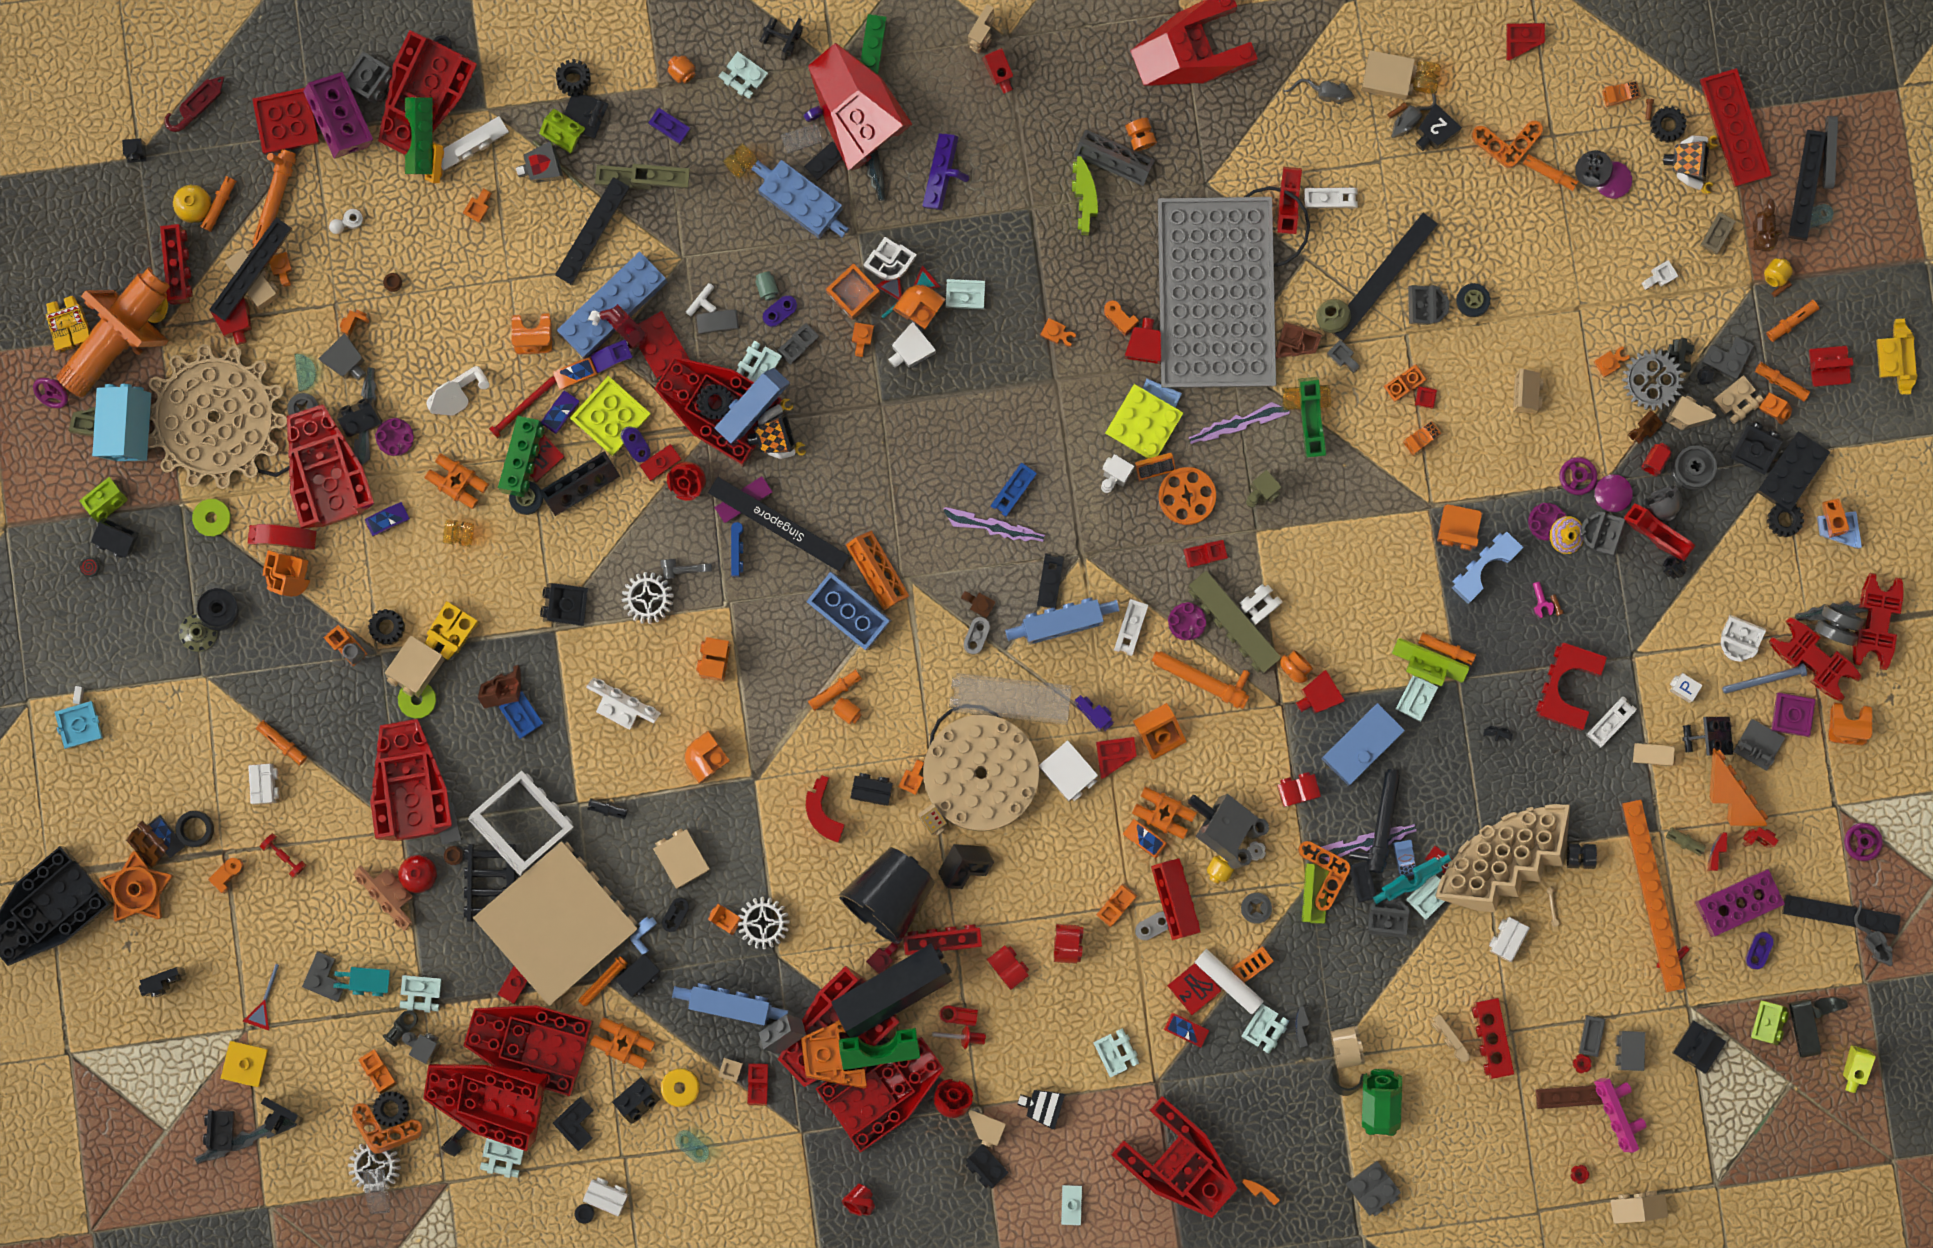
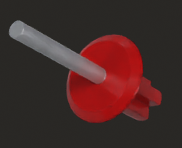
M968 1025L963 1028L961 1035L932 1033L933 1037L961 1039V1045L964 1049L968 1047L969 1043L984 1045L986 1039L984 1033L970 1032Z

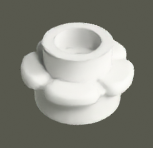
M1257 841L1252 842L1250 847L1247 848L1251 853L1252 860L1255 861L1264 858L1266 854L1264 844Z

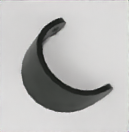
M1825 997L1812 1002L1816 1018L1848 1007L1847 1001L1839 997Z
M1331 1066L1329 1083L1333 1091L1341 1096L1354 1094L1361 1086L1364 1074H1361L1360 1082L1357 1086L1343 1088L1335 1082L1333 1077L1334 1066Z

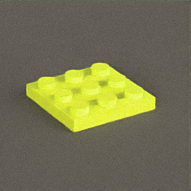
M607 376L570 419L613 457L624 445L621 440L622 430L628 426L639 429L651 413L613 379Z
M1134 384L1105 434L1149 459L1160 454L1183 412Z

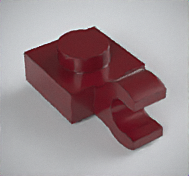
M891 943L884 951L879 947L866 962L880 974L893 962L890 956L898 946Z

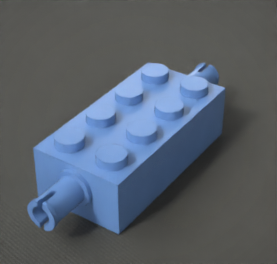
M759 160L755 163L756 166L752 167V171L765 179L758 189L759 194L818 239L829 228L841 236V238L849 231L848 227L836 219L843 210L842 205L781 160L774 170H770Z
M1091 597L1081 600V604L1074 605L1073 602L1063 605V609L1056 610L1055 607L1046 609L1044 614L1037 615V613L1028 614L1025 617L1026 619H1023L1022 626L1005 629L1007 639L1010 641L1025 637L1027 638L1028 645L1101 626L1104 622L1103 615L1120 611L1117 600L1100 604L1097 599L1093 600Z
M699 983L698 987L693 986L692 990L674 986L672 998L689 1001L688 1009L765 1026L769 1018L778 1020L788 1014L789 1011L772 1007L771 1003L767 1002L768 998L755 996V999L748 998L749 994L736 991V995L729 994L730 990L718 987L717 991L710 990L711 986Z

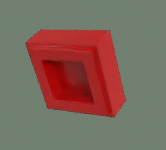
M1418 386L1414 406L1434 409L1437 389Z

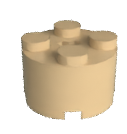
M1358 1026L1330 1031L1338 1069L1365 1064L1362 1042L1357 1038L1360 1037Z

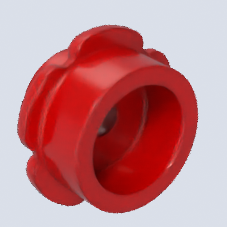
M1579 1054L1573 1060V1067L1576 1068L1578 1073L1588 1072L1592 1067V1061L1589 1056Z
M1579 1165L1571 1169L1572 1174L1570 1177L1572 1181L1583 1184L1589 1179L1590 1174L1586 1166Z

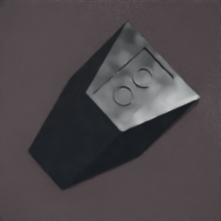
M59 846L14 885L0 908V958L7 966L66 943L114 906L65 847Z

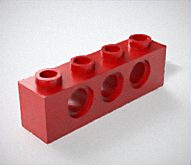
M1499 998L1474 1002L1472 1014L1473 1018H1477L1478 1026H1475L1477 1037H1481L1482 1045H1479L1481 1056H1485L1486 1064H1483L1485 1075H1489V1079L1515 1075ZM1486 1014H1490L1493 1017L1491 1025H1486L1483 1021ZM1491 1033H1494L1497 1037L1495 1044H1490L1487 1041V1037ZM1495 1052L1501 1056V1060L1497 1064L1491 1060V1056Z

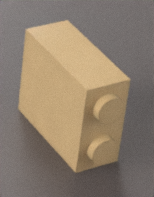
M1370 50L1361 91L1406 100L1407 96L1412 94L1413 84L1410 81L1411 76L1415 77L1417 65H1414L1415 59Z
M410 636L385 671V675L388 678L387 682L395 687L399 685L404 688L402 691L411 697L415 695L419 698L444 662L443 655Z
M682 828L672 833L673 837L669 840L664 838L655 843L657 847L653 848L676 889L710 871L687 829L683 831Z

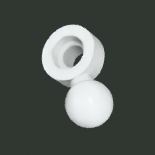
M350 209L345 212L343 220H332L329 224V229L333 234L342 233L344 227L357 229L363 222L362 214L356 209ZM354 215L357 217V219L355 221H351L349 219L350 216Z

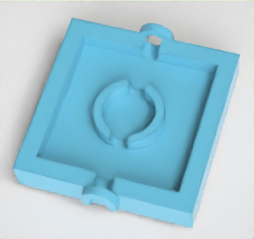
M93 701L54 712L58 723L57 732L59 735L61 734L64 749L103 738L99 725V716L96 714Z

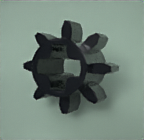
M1669 556L1664 561L1663 566L1666 569L1663 572L1673 579L1680 578L1686 573L1687 567L1685 564L1687 561H1683L1675 556Z

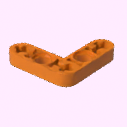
M1530 121L1510 145H1507L1484 126L1475 127L1471 137L1478 146L1506 168H1512L1539 138L1543 127L1538 121ZM1530 126L1532 128L1536 126L1538 133L1534 132L1529 139L1527 135L1531 130ZM1476 131L1479 132V133H1480L1481 131H1483V132H1484L1483 136H1484L1486 139H1488L1489 136L1491 137V139L1488 141L1487 145L1483 144V143H1485V141H1486L1484 138L1481 137V138L1478 139V138L1476 137V136H1477ZM1518 140H1525L1527 147L1519 149L1516 144ZM1492 142L1499 143L1500 150L1497 152L1492 151L1490 144ZM1515 150L1517 153L1513 157L1514 162H1506V155L1510 156Z
M1305 841L1298 847L1299 855L1329 872L1314 900V905L1318 910L1326 911L1332 906L1349 874L1350 865L1339 856L1310 841ZM1310 845V850L1316 852V849L1320 850L1316 854L1315 860L1311 859L1314 855L1310 853L1303 854V846ZM1323 853L1327 854L1330 859L1328 864L1325 865L1319 862V856ZM1333 858L1337 859L1334 863L1338 865L1345 864V872L1338 873V868L1332 866V869L1328 868L1332 864ZM1332 879L1338 884L1337 889L1334 891L1327 888V882ZM1324 889L1327 893L1333 894V897L1328 896L1326 900L1328 906L1320 907L1318 900L1319 898H1324L1325 893H1322Z
M359 1103L353 1107L352 1118L373 1153L385 1152L421 1136L422 1125L417 1120H409L382 1131L366 1104ZM358 1111H360L361 1113H364V1119H365V1120H363L362 1115H361L360 1113H358ZM366 1125H372L375 1129L371 1132H368L364 1129V1127ZM397 1133L401 1138L393 1140L390 1135ZM375 1141L381 1143V1146H379L378 1144H374Z

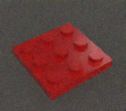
M305 88L252 98L264 155L281 152L282 149L290 150L320 143L315 116L303 92Z

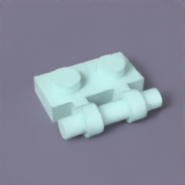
M737 51L726 66L732 72L728 75L722 71L719 78L727 86H732L736 89L739 95H744L750 99L753 95V92L749 90L750 86L758 89L768 76V73ZM737 76L745 81L743 85L735 80Z
M756 341L752 343L751 347L748 346L747 354L737 365L738 369L736 371L741 375L745 371L748 372L747 378L754 383L764 372L776 368L782 358V355L766 346L762 353L757 351L761 344ZM753 357L758 358L754 367L749 366Z
M402 975L400 995H408V1001L401 1000L400 1008L407 1009L408 1011H414V1009L424 1010L426 1013H431V1011L438 1012L439 1004L432 1003V998H440L442 979ZM415 996L425 997V1003L415 1002Z
M1261 1004L1241 1037L1257 1047L1261 1041H1264L1267 1044L1263 1051L1269 1054L1277 1046V1041L1281 1034L1287 1030L1286 1026L1289 1020L1283 1017L1280 1023L1274 1021L1278 1013ZM1272 1026L1275 1028V1031L1269 1038L1265 1035Z
M1123 1028L1116 1031L1119 1039L1115 1041L1111 1034L1093 1042L1109 1077L1127 1070L1124 1062L1130 1060L1132 1066L1139 1064L1136 1057L1138 1054L1136 1050H1133L1129 1042L1130 1038L1128 1034H1125ZM1120 1044L1123 1045L1126 1052L1124 1056H1121L1117 1048Z
M486 1138L483 1157L490 1158L489 1163L481 1162L480 1170L487 1171L488 1174H502L506 1178H518L520 1170L512 1169L513 1163L521 1165L524 1150ZM496 1160L507 1162L506 1167L495 1165Z

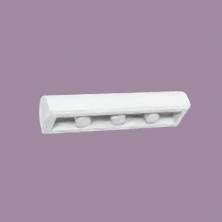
M1207 948L1196 959L1195 964L1250 1014H1253L1264 1002Z

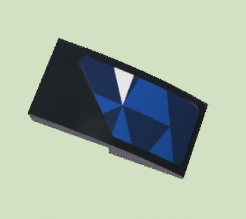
M161 814L147 824V826L150 825L153 828V832L159 838L161 837L165 841L164 844L169 848L165 853L169 858L185 847Z

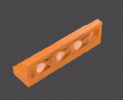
M872 530L857 536L846 544L884 611L909 597L908 592ZM868 537L872 544L871 547L866 544L864 538ZM875 555L879 556L881 563L875 560ZM884 571L889 573L891 576L890 580L885 577ZM894 588L898 589L902 596L897 597Z

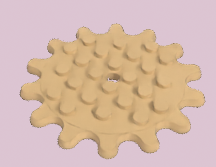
M202 344L197 349V359L192 363L184 361L179 355H174L169 361L173 370L172 376L166 380L153 377L149 381V387L157 393L158 399L156 403L150 406V420L155 423V430L149 434L148 448L162 447L165 450L166 456L160 464L162 471L169 473L176 467H184L187 471L186 483L190 487L198 486L205 475H211L214 477L218 488L226 489L230 485V475L232 472L239 470L246 477L254 478L258 473L254 462L256 456L259 454L275 456L278 453V446L270 440L269 436L273 429L283 428L287 425L286 416L277 414L272 409L273 402L282 397L283 389L279 385L265 386L262 383V376L267 369L263 361H256L249 367L243 366L240 362L241 350L236 346L230 347L224 357L215 358L211 347L207 344ZM212 412L219 413L217 422L209 420Z

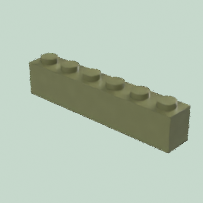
M1207 571L1202 573L1188 586L1190 596L1202 603L1200 606L1207 615L1210 613L1215 618L1213 620L1215 625L1227 632L1225 636L1232 644L1236 643L1240 647L1238 651L1244 658L1248 657L1253 662L1251 666L1257 673L1261 672L1264 674L1281 659V656Z

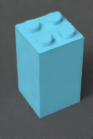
M105 384V387L97 388L92 456L112 461H147L151 392L144 391L143 387H132L131 384H120V387L113 384Z

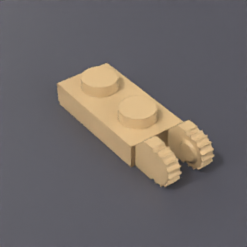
M1436 1014L1431 1018L1434 1021L1432 1026L1438 1033L1442 1032L1446 1037L1443 1039L1450 1049L1452 1047L1455 1049L1454 1056L1458 1058L1457 1060L1461 1062L1468 1061L1470 1055L1442 1016Z

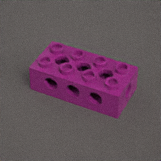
M343 72L309 82L303 92L333 158L336 159L368 148L373 138Z
M1769 869L1760 871L1695 901L1711 937H1715L1785 905ZM1755 890H1758L1761 894L1759 900H1756L1753 896ZM1738 898H1741L1743 900L1742 908H1739L1736 905V900ZM1720 906L1726 909L1724 916H1721L1718 912Z

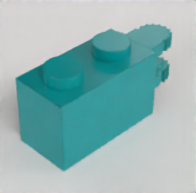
M351 967L350 972L335 971L334 976L350 977L349 984L334 983L333 988L349 989L353 991V995H364L365 991L372 992V996L384 997V993H388L390 970Z

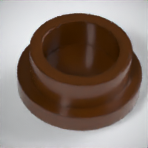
M389 273L383 280L384 287L390 292L398 291L403 284L402 278L397 273Z
M450 846L444 852V860L450 865H457L463 859V852L457 846Z

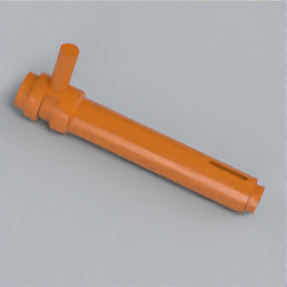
M282 149L278 156L272 153L267 155V159L275 163L274 175L252 244H254L253 248L277 217L288 179L293 173L292 166L295 165L297 160L295 159L296 154Z
M1156 651L1151 660L1154 662V665L1221 698V701L1227 704L1228 702L1233 704V707L1237 709H1243L1249 698L1246 691L1242 690L1250 675V672L1243 670L1236 686L1232 684L1228 685L1162 651Z

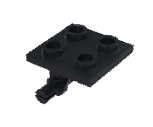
M770 17L767 26L763 28L764 32L759 42H763L766 45L770 35L785 41L786 44L781 55V59L785 61L786 57H790L793 53L795 39L799 40L803 32L802 19L798 18L790 36H786L773 30L778 21Z
M579 92L577 93L578 96L574 97V93H572L564 115L585 127L583 135L595 139L609 104L584 94L581 95Z
M1703 717L1705 735L1700 736L1691 735V725L1683 726L1684 737H1682V741L1685 743V753L1693 752V740L1705 739L1707 756H1712L1713 748L1716 751L1721 750L1724 755H1733L1730 717Z

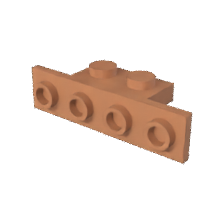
M360 865L353 874L356 881L367 889L370 897L376 899L381 905L382 910L394 919V923L399 928H402L403 931L407 930L412 921L400 908L408 903L413 896L388 869L373 879Z

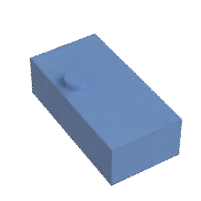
M775 368L764 372L739 401L736 399L730 404L729 408L731 410L716 425L715 429L731 444L741 439L789 386L790 382Z
M830 572L806 601L864 650H868L892 621L834 572Z
M1377 703L1321 759L1349 786L1405 730Z

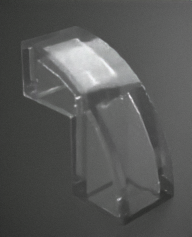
M363 1170L365 1196L370 1214L389 1213L390 1199L389 1192L386 1191L385 1170Z

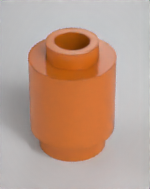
M841 697L833 707L835 714L849 725L852 722L856 724L862 716L860 714L861 709L847 698Z

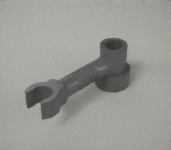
M676 559L660 560L664 579L675 578V574L712 571L711 564L676 566Z

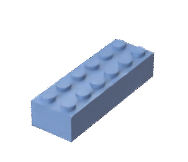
M639 251L562 324L557 331L583 359L588 358L616 332L607 320H600L597 326L592 325L593 321L588 320L591 312L597 311L600 313V311L614 308L618 304L632 317L668 283L667 279Z

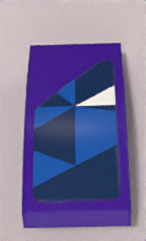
M564 390L541 423L547 429L557 434L580 401Z
M399 502L365 519V523L372 537L408 521L410 518L402 502Z

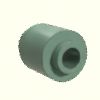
M770 271L756 275L757 280L755 282L760 298L765 299V301L775 299L779 292L774 276L771 275Z

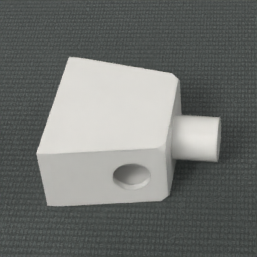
M912 322L893 343L892 348L896 353L888 360L894 368L902 362L911 368L934 355L936 350Z

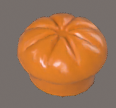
M1294 650L1288 657L1283 655L1280 659V666L1289 678L1297 683L1307 681L1306 675L1313 670V667L1301 654Z

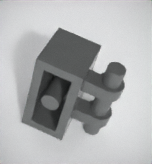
M412 1032L404 1033L402 1036V1041L412 1047L409 1055L424 1064H431L442 1044L438 1042L439 1038L431 1033L420 1034L418 1039Z

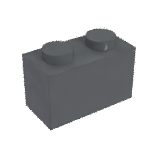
M786 1014L759 1032L763 1050L780 1054L806 1036V1032L801 1018Z
M1619 1031V1035H1616L1615 1040L1616 1046L1619 1047L1618 1054L1615 1055V1066H1618V1070L1644 1071L1645 1032Z

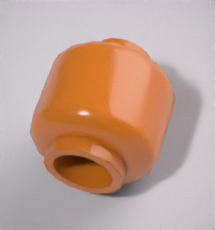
M685 55L674 56L668 62L669 67L667 71L677 83L686 84L695 76V65Z

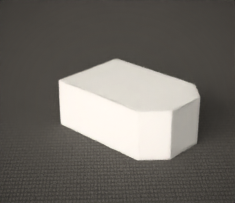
M75 686L74 704L82 703L83 687Z

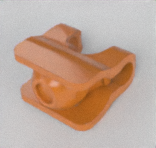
M549 313L541 314L539 325L533 329H527L523 326L520 315H512V344L516 354H540L552 351V323Z
M1834 702L1830 710L1829 741L1861 746L1866 744L1867 740L1872 736V707L1863 706L1858 720H1850L1844 715L1842 703Z

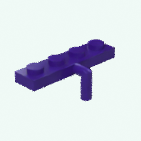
M939 133L922 205L926 209L942 210L949 177H956L963 182H968L969 176L957 169H951L959 138L956 135Z

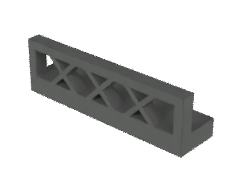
M1085 130L1074 154L1075 157L1081 156L1084 161L1144 186L1155 159L1135 152L1130 148L1088 130ZM1086 137L1094 140L1095 142H1090L1086 140ZM1104 146H1108L1112 148V150L1106 149ZM1140 161L1147 163L1148 166L1141 164Z

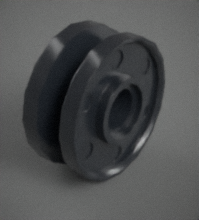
M221 588L210 589L203 593L198 600L196 608L203 625L215 631H222L231 627L237 620L239 612L234 596ZM221 606L223 609L220 613H214V607Z

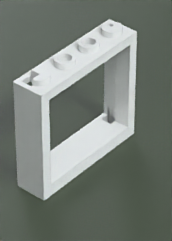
M522 771L471 813L468 818L473 826L520 876L573 829L572 821L567 816H563L559 812L560 809L553 801L550 802L546 798L547 795L540 787L537 788L533 784L534 781L527 773L524 774ZM518 782L528 790L563 828L525 862L481 815Z

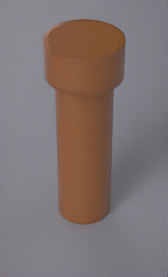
M1646 99L1645 120H1651L1654 99Z
M1403 102L1399 107L1387 114L1389 119L1408 108L1406 103Z
M1788 280L1785 285L1778 287L1771 293L1772 296L1775 298L1786 288L1792 286L1791 282Z
M1556 594L1550 596L1556 610V616L1564 614Z

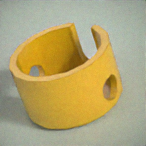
M674 1069L664 1076L661 1082V1093L668 1104L675 1107H685L692 1104L698 1098L700 1082L692 1071L688 1069ZM678 1082H682L685 1085V1091L681 1094L676 1093L674 1090V1086Z

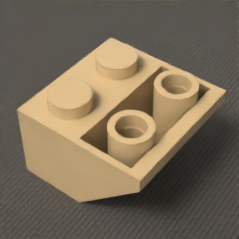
M1682 396L1676 401L1665 421L1680 430H1686L1708 424L1715 418L1716 414L1712 413L1713 410L1711 408L1696 404V400L1692 397Z

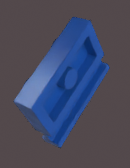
M520 692L519 701L499 706L520 739L543 725L542 720L523 692Z

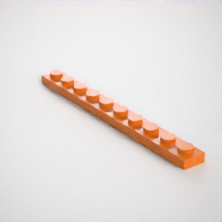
M1642 800L1622 803L1665 992L1685 989Z

